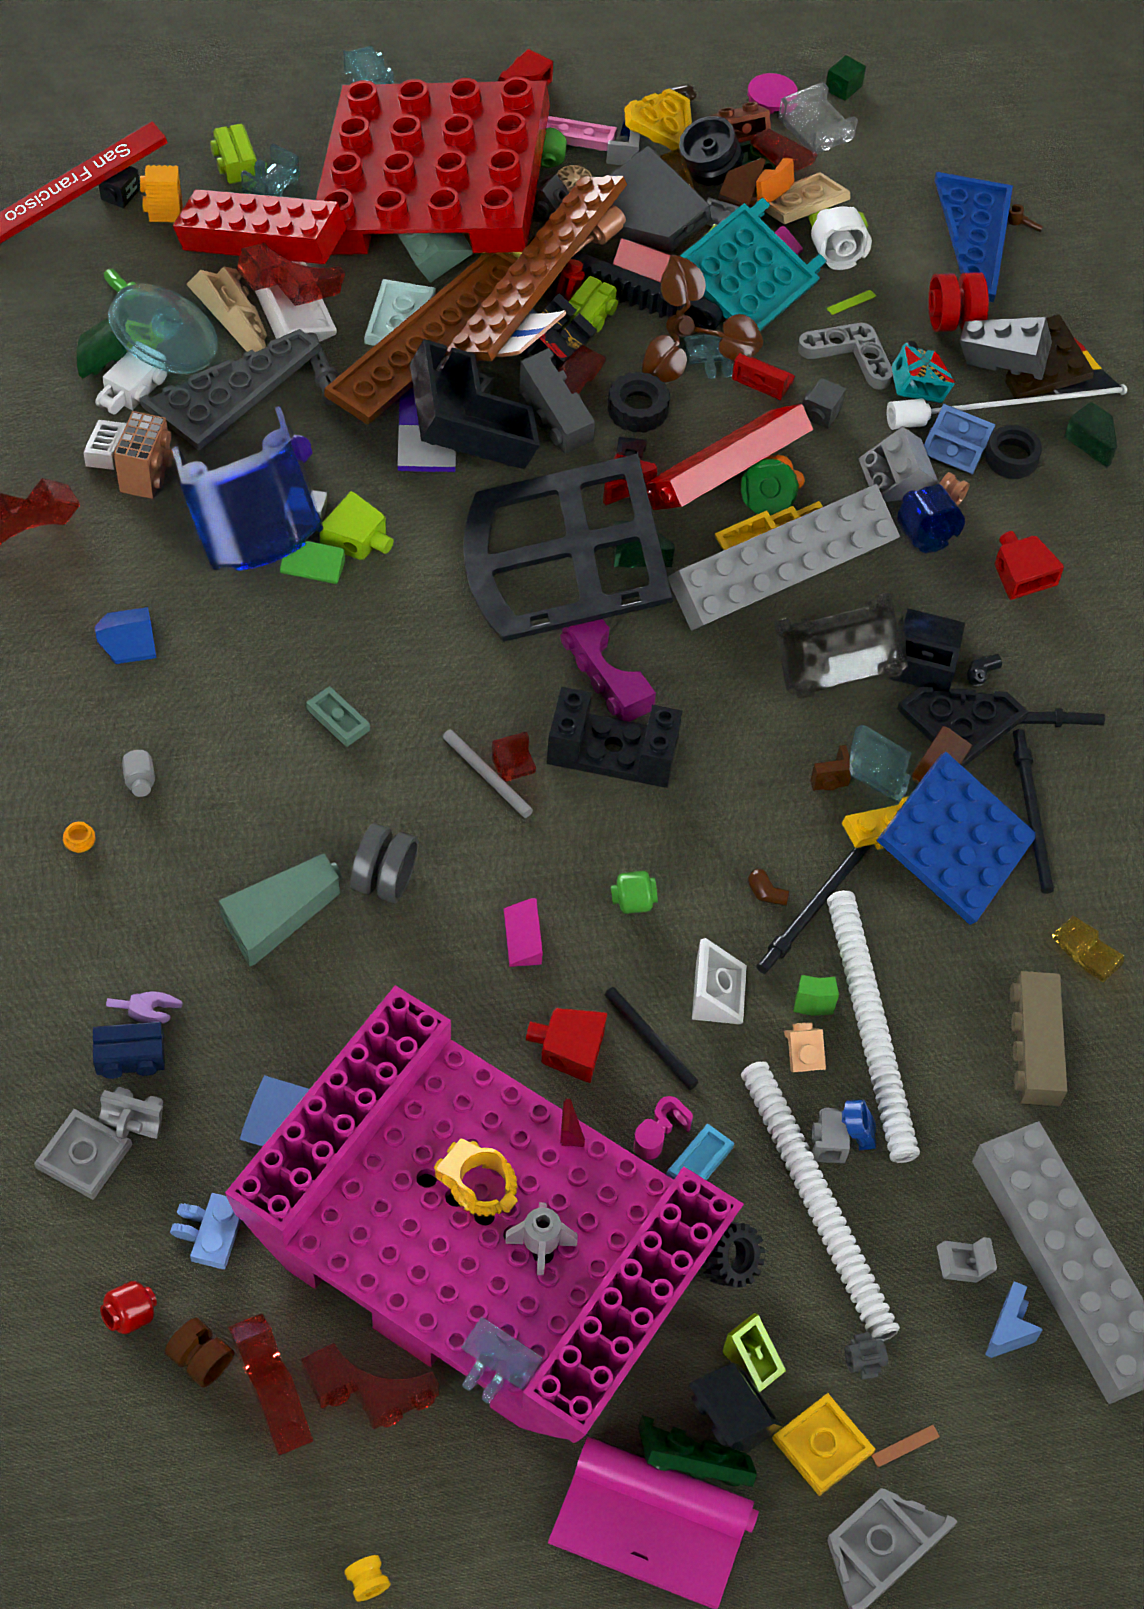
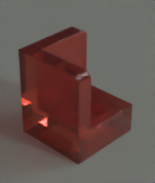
M527 732L492 741L491 758L498 775L505 782L536 772L535 763L528 750L529 736Z

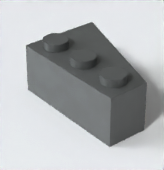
M1046 317L965 321L960 343L967 365L996 371L1000 367L1011 370V374L1020 375L1021 372L1033 374L1034 379L1042 380L1052 339Z
M550 348L521 361L518 400L521 404L533 407L536 424L539 427H543L549 434L553 444L558 445L566 454L594 440L595 421L578 393L572 394L564 382L567 376L563 370L557 371L551 361L554 355Z

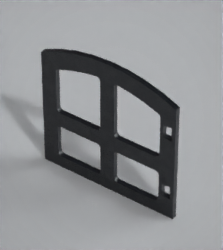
M638 454L475 493L465 526V569L479 610L489 626L503 642L673 603ZM625 479L635 515L634 520L606 528L590 530L588 528L581 490L585 487ZM551 495H558L560 497L567 531L565 537L495 554L489 553L491 528L498 508ZM630 542H640L650 583L647 586L610 595L603 594L594 555L595 552L600 549ZM566 557L572 558L580 593V600L576 603L518 616L514 614L505 602L493 578L498 573ZM640 596V601L624 605L622 603V600ZM549 618L547 623L532 626L531 621Z

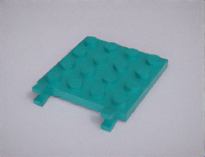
M761 198L751 208L745 203L742 204L680 255L693 262L701 270L706 283L703 296L708 301L718 305L726 319L735 314L749 316L757 324L759 331L763 330L818 282L820 277L817 274L820 272V268L827 262L819 253L811 262L806 264L761 220L765 214L764 211L770 206L764 198Z

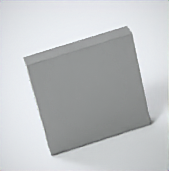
M73 1109L37 1158L34 1165L41 1172L94 1200L133 1144L131 1139L116 1137L115 1130Z

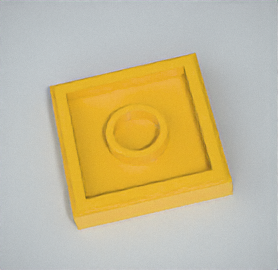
M829 1393L825 1394L772 1437L775 1444L818 1496H821L876 1450Z

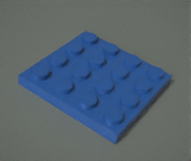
M944 752L938 757L876 841L971 925L977 922L1032 844L1036 832L953 757Z

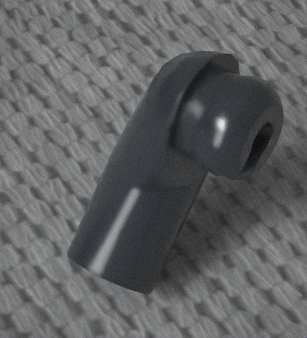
M999 654L973 660L967 672L968 682L974 686H980L986 681L988 671L1001 668L1002 660Z

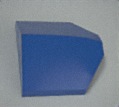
M148 607L107 613L95 625L97 642L108 653L115 664L157 658Z

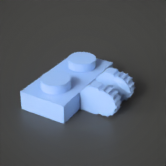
M212 1193L206 1211L199 1206L185 1203L179 1204L178 1215L185 1219L201 1222V1226L197 1230L189 1225L174 1223L170 1230L171 1235L186 1241L195 1242L190 1255L191 1262L225 1270L241 1223V1219L235 1215L227 1197Z

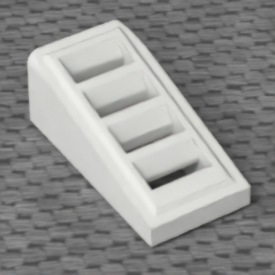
M98 420L84 451L86 466L114 470V452L127 423Z

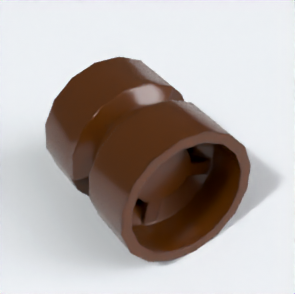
M195 1317L187 1321L175 1332L166 1345L165 1354L179 1367L187 1366V1374L201 1387H207L224 1373L233 1360L235 1353L221 1338L216 1337L212 1339V1330L199 1318Z

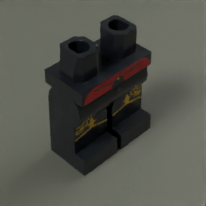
M559 293L541 313L565 310L567 314L519 355L526 357L530 352L535 355L550 348L554 355L551 361L558 370L591 340L597 329L579 313L559 334L558 332L570 321L577 311Z

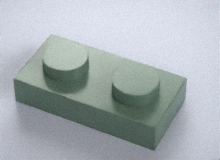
M330 686L306 702L307 710L346 747L370 731V723Z

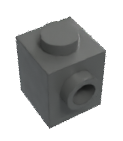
M821 378L813 391H807L802 402L809 421L828 429L842 409L846 388Z

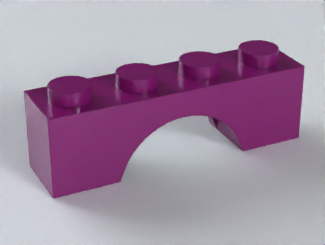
M603 619L563 628L560 639L564 648L567 651L570 650L575 656L578 668L582 672L587 673L594 691L597 694L601 693L606 700L609 712L613 716L616 715L619 720L630 722L651 712L652 704L655 705L656 692L641 671L628 672L619 670L608 664L601 653L608 646L609 627Z

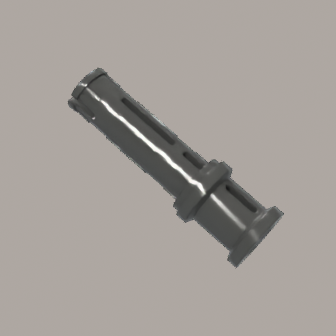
M307 333L310 337H312L319 343L318 337L315 333ZM320 344L321 351L317 353L319 361L316 355L309 360L316 373L314 381L317 387L322 390V399L325 404L336 405L324 396V388L334 381L339 374L336 369L330 366Z

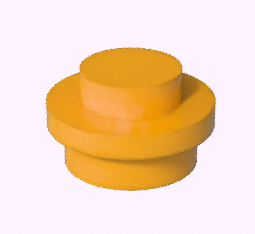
M84 822L71 823L63 834L65 847L76 853L89 850L96 840L93 828Z

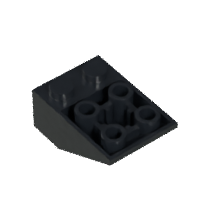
M907 609L890 679L918 687H933L934 691H949L959 657L965 622Z

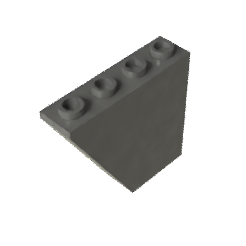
M649 146L641 152L635 153L631 160L622 167L616 168L610 175L624 176L627 186L612 204L617 206L626 218L623 228L613 238H623L641 245L672 252L712 220L710 205Z

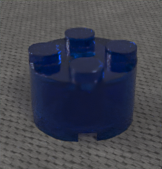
M941 484L925 487L918 491L911 490L903 496V504L898 511L897 521L915 548H919L921 552L932 553L944 549L949 545L948 540L953 535L957 538L961 534L965 525V517Z

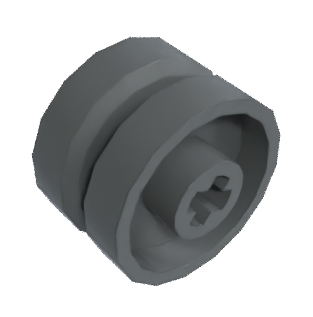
M377 823L371 824L360 843L351 875V889L369 895L377 888V894L380 899L394 904L399 902L414 869L418 852V837L401 831L393 838L392 830L389 827Z

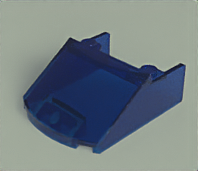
M281 406L275 408L281 429L269 433L262 442L263 451L209 471L202 462L187 463L177 445L172 447L181 480L179 484L208 560L214 570H220L219 567H234L236 571L246 570L275 562L306 545L305 540L316 530L320 533L324 528L294 432Z

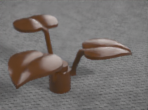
M671 255L661 279V293L664 300L670 305L684 306L667 320L666 328L671 337L668 335L657 336L648 345L643 359L642 373H650L654 377L657 376L662 382L678 379L685 371L687 364L686 353L681 348H678L680 344L679 337H689L693 332L722 337L718 346L719 352L725 358L733 361L739 353L750 358L756 355L763 346V338L754 320L743 314H735L726 319L723 324V332L695 327L693 319L684 315V313L690 308V301H696L703 297L706 288L705 278L701 270L693 262L681 256Z

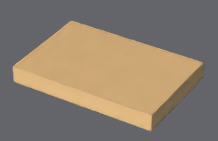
M820 172L794 182L787 192L769 203L770 206L765 212L781 223L787 224L850 200V191Z

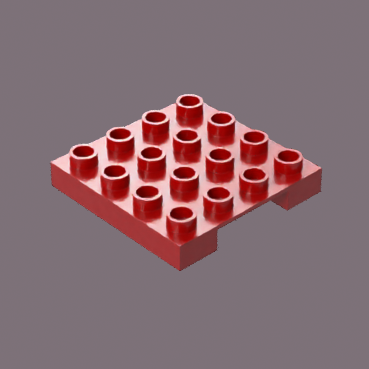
M511 77L503 82H477L472 78H461L452 83H425L420 79H410L401 84H374L368 80H360L350 85H342L316 200L338 202L346 224V229L331 255L368 254L372 234L469 233L473 253L523 252V249L528 245L550 110L547 82L529 81L524 77Z

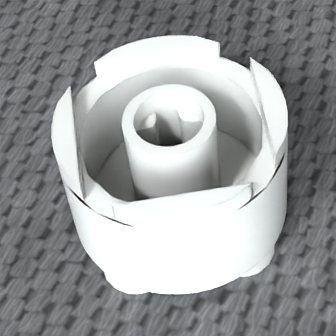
M841 206L821 210L811 230L812 241L818 253L827 260L826 264L828 267L835 270L852 268L857 265L856 261L862 256L865 258L871 249V236L860 214L854 207Z

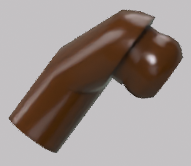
M754 869L748 877V883L756 898L760 901L787 906L789 890L773 887L767 873L763 869Z

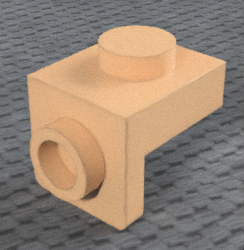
M812 1022L793 1024V1030H784L785 1037L788 1038L791 1072L826 1070L823 1029L813 1028Z

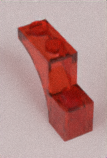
M265 243L242 248L237 265V271L254 291L278 285L295 306L340 294L345 277V272L340 266L315 268L300 265L281 257Z
M42 478L26 499L0 493V545L10 537L36 526L49 524L65 526L81 505L69 485Z
M258 1314L229 1326L228 1328L238 1358L253 1388L278 1455L280 1456L313 1442L292 1376L281 1359L272 1329L263 1314Z
M335 1343L301 1359L303 1373L321 1408L328 1405L332 1407L341 1405L350 1398V1394L355 1392L373 1429L382 1425L385 1428L398 1423L403 1418V1414L415 1408L417 1411L423 1410L432 1405L436 1400L435 1398L439 1396V1383L432 1371L409 1379L376 1377L351 1364L341 1354Z

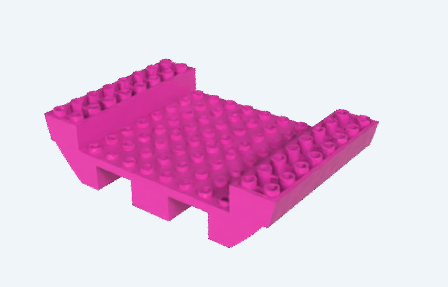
M396 985L225 1192L235 1215L247 1225L287 1271L315 1290L323 1280L372 1312L373 1329L429 1367H432L439 1357L491 1393L490 1408L519 1428L568 1439L573 1443H576L587 1434L744 1205L684 1166L673 1180L580 1120L578 1121L585 1138L584 1147L562 1146V1143H560L561 1108L451 1040V1020ZM461 1138L468 1142L476 1141L481 1148H493L500 1152L507 1160V1163H510L517 1178V1193L514 1196L518 1202L509 1213L503 1210L500 1214L496 1213L493 1216L494 1221L487 1226L480 1225L475 1221L476 1213L473 1215L470 1213L471 1211L467 1212L464 1210V1207L449 1205L446 1202V1197L452 1194L451 1189L437 1178L436 1184L429 1188H424L417 1183L418 1178L424 1174L435 1177L434 1166L440 1158L444 1159L448 1154L447 1151L453 1142L457 1143ZM482 1165L470 1169L462 1179V1183L475 1192L478 1201L486 1202L497 1199L500 1202L505 1195L506 1183L503 1177L492 1169L482 1168ZM539 1202L546 1203L547 1208L558 1214L563 1224L578 1234L577 1246H559L558 1244L557 1248L551 1252L553 1259L545 1264L544 1275H537V1261L534 1260V1253L525 1246L524 1241L523 1244L512 1245L505 1244L504 1239L507 1230L525 1221L527 1215L532 1210L539 1208Z

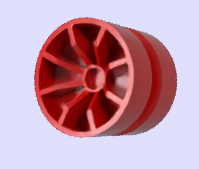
M982 272L962 273L958 280L953 273L934 274L932 276L929 286L928 308L930 323L934 332L955 331L958 323L963 330L965 321L987 320L989 307L988 287Z

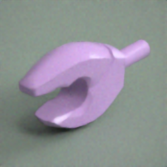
M156 991L133 994L130 1001L107 998L106 1001L107 1007L128 1009V1016L139 1023L162 1022L164 1024L171 1019L170 1015L156 1012L153 1009L157 1006L181 1008L183 1005L181 1000L169 994Z

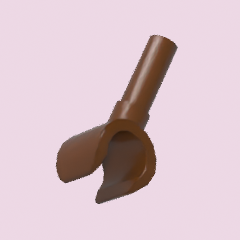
M1014 204L1012 206V211H1009L1008 221L1011 225H1020L1022 223L1041 232L1043 226L1024 216V207L1022 205Z

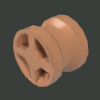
M948 472L939 483L935 497L940 500L945 499L949 501V505L956 508L965 498L970 484L966 481L957 480L954 474Z

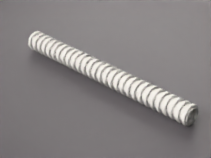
M838 891L827 898V904L829 906V913L832 915L831 921L834 924L833 929L836 932L835 937L838 941L837 945L840 950L844 973L847 976L846 982L849 985L848 990L851 994L853 1010L856 1012L855 1018L858 1021L859 1034L861 1039H863L862 1046L865 1048L864 1055L867 1057L868 1071L870 1076H872L871 1083L874 1085L875 1099L877 1104H879L880 1120L884 1123L882 1128L886 1132L885 1140L889 1142L887 1148L891 1152L889 1155L891 1161L906 1163L917 1158L920 1150L917 1147V1139L914 1137L913 1122L909 1118L908 1102L904 1099L906 1095L902 1089L903 1083L900 1080V1072L897 1071L896 1055L893 1052L894 1047L891 1043V1036L888 1034L889 1028L886 1025L887 1020L884 1016L882 1000L879 998L880 992L877 989L878 984L875 980V973L872 971L873 965L870 962L871 957L868 953L869 949L866 945L864 929L861 927L862 921L859 918L860 913L857 910L856 898L851 891Z
M752 1063L743 1070L741 1078L743 1081H746L745 1086L750 1090L749 1094L754 1099L755 1106L759 1108L760 1116H763L762 1121L768 1126L767 1131L769 1134H772L771 1139L777 1144L776 1149L781 1153V1159L786 1162V1169L791 1171L789 1175L792 1180H795V1187L800 1189L798 1194L801 1198H804L803 1204L806 1208H809V1216L814 1217L812 1222L815 1226H818L817 1232L820 1236H823V1244L828 1245L826 1249L828 1254L833 1255L831 1261L833 1264H837L836 1271L842 1274L840 1279L843 1283L847 1284L845 1287L846 1291L852 1293L851 1301L857 1303L855 1306L856 1311L862 1313L860 1319L862 1322H866V1331L871 1332L872 1339L888 1340L897 1334L900 1327L898 1323L893 1322L895 1317L893 1313L888 1312L890 1307L887 1303L883 1302L885 1297L882 1293H879L880 1287L877 1283H874V1275L869 1274L871 1269L868 1264H864L866 1259L864 1255L859 1254L861 1249L858 1245H855L856 1239L853 1235H850V1227L845 1226L847 1221L845 1217L841 1216V1209L836 1207V1199L831 1198L833 1193L830 1188H827V1181L822 1179V1171L817 1170L819 1165L816 1161H813L814 1155L809 1151L808 1143L804 1142V1135L799 1133L801 1129L798 1124H795V1117L790 1115L792 1111L789 1106H786L787 1101L782 1097V1091L777 1088L778 1083L773 1079L774 1075L769 1071L768 1063Z

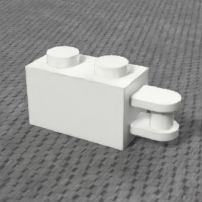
M137 342L102 377L104 389L96 398V406L108 408V412L113 415L118 413L124 406L133 411L140 404L139 398L149 395L166 379L165 357Z

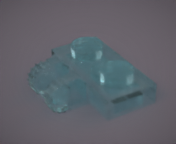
M708 334L685 336L684 347L689 364L705 363L707 377L715 379L717 370L714 362L722 361L725 377H732V362L730 359L725 358L718 349L722 337Z
M481 1316L461 1346L464 1352L477 1360L462 1385L470 1391L477 1385L486 1367L494 1371L496 1375L490 1384L486 1386L482 1395V1400L489 1404L502 1387L505 1379L523 1391L542 1363L543 1357Z

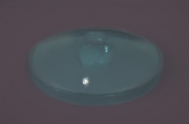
M134 284L121 289L110 305L108 317L113 333L130 353L148 365L171 373H195L207 367L217 351L218 339L210 320L195 304L174 291L156 285Z

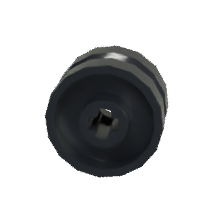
M707 116L691 123L680 137L679 148L691 177L697 183L706 186L722 184L728 171L743 164L744 155L734 128L725 118Z

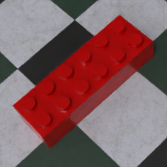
M197 189L194 190L172 225L181 247L185 251L326 264L346 229L338 202Z

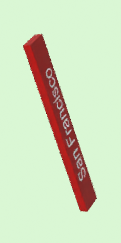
M151 121L0 212V244L166 145L168 142L165 135Z

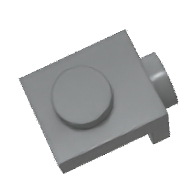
M983 1237L974 1244L943 1241L937 1245L943 1279L977 1283L997 1270L996 1258L990 1238Z

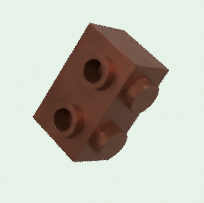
M757 102L744 103L742 108L738 109L732 107L721 108L719 113L710 115L728 120L734 128L739 143L771 136L770 112L768 109L758 105Z

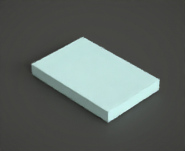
M383 279L364 337L365 344L375 346L436 295V288Z

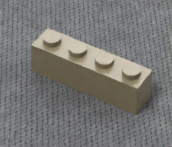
M1021 971L1017 982L1012 983L1010 988V1001L1015 1003L1016 1012H1013L1011 1020L1012 1031L1017 1032V1041L1013 1045V1060L1018 1061L1019 1071L1015 1073L1014 1088L1016 1091H1020L1021 1104L1060 1106L1067 1093L1060 974Z

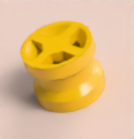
M379 1555L362 1558L348 1566L344 1571L347 1580L351 1581L354 1585L353 1595L357 1602L371 1599L390 1587L388 1577L382 1575L380 1570L382 1562Z

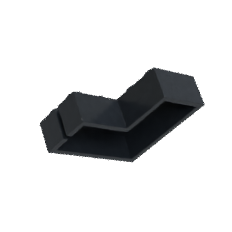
M423 339L410 362L421 441L449 448L456 452L478 456L482 459L503 463L507 466L525 469L540 446L533 407L481 392L476 356L473 353L452 347L439 371L436 370L448 350L447 345Z

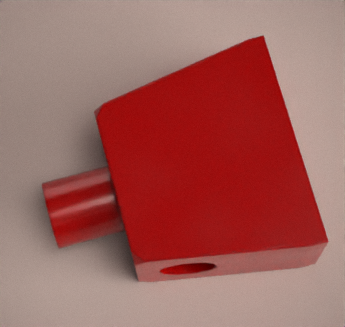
M1008 531L1001 535L999 542L1002 546L999 548L995 567L1009 600L1059 584L1064 565L1037 536H1030L1019 540L1014 531Z
M556 1008L552 1012L549 1026L530 1021L526 1041L543 1045L541 1062L544 1065L584 1082L591 1083L606 1029L608 1013Z

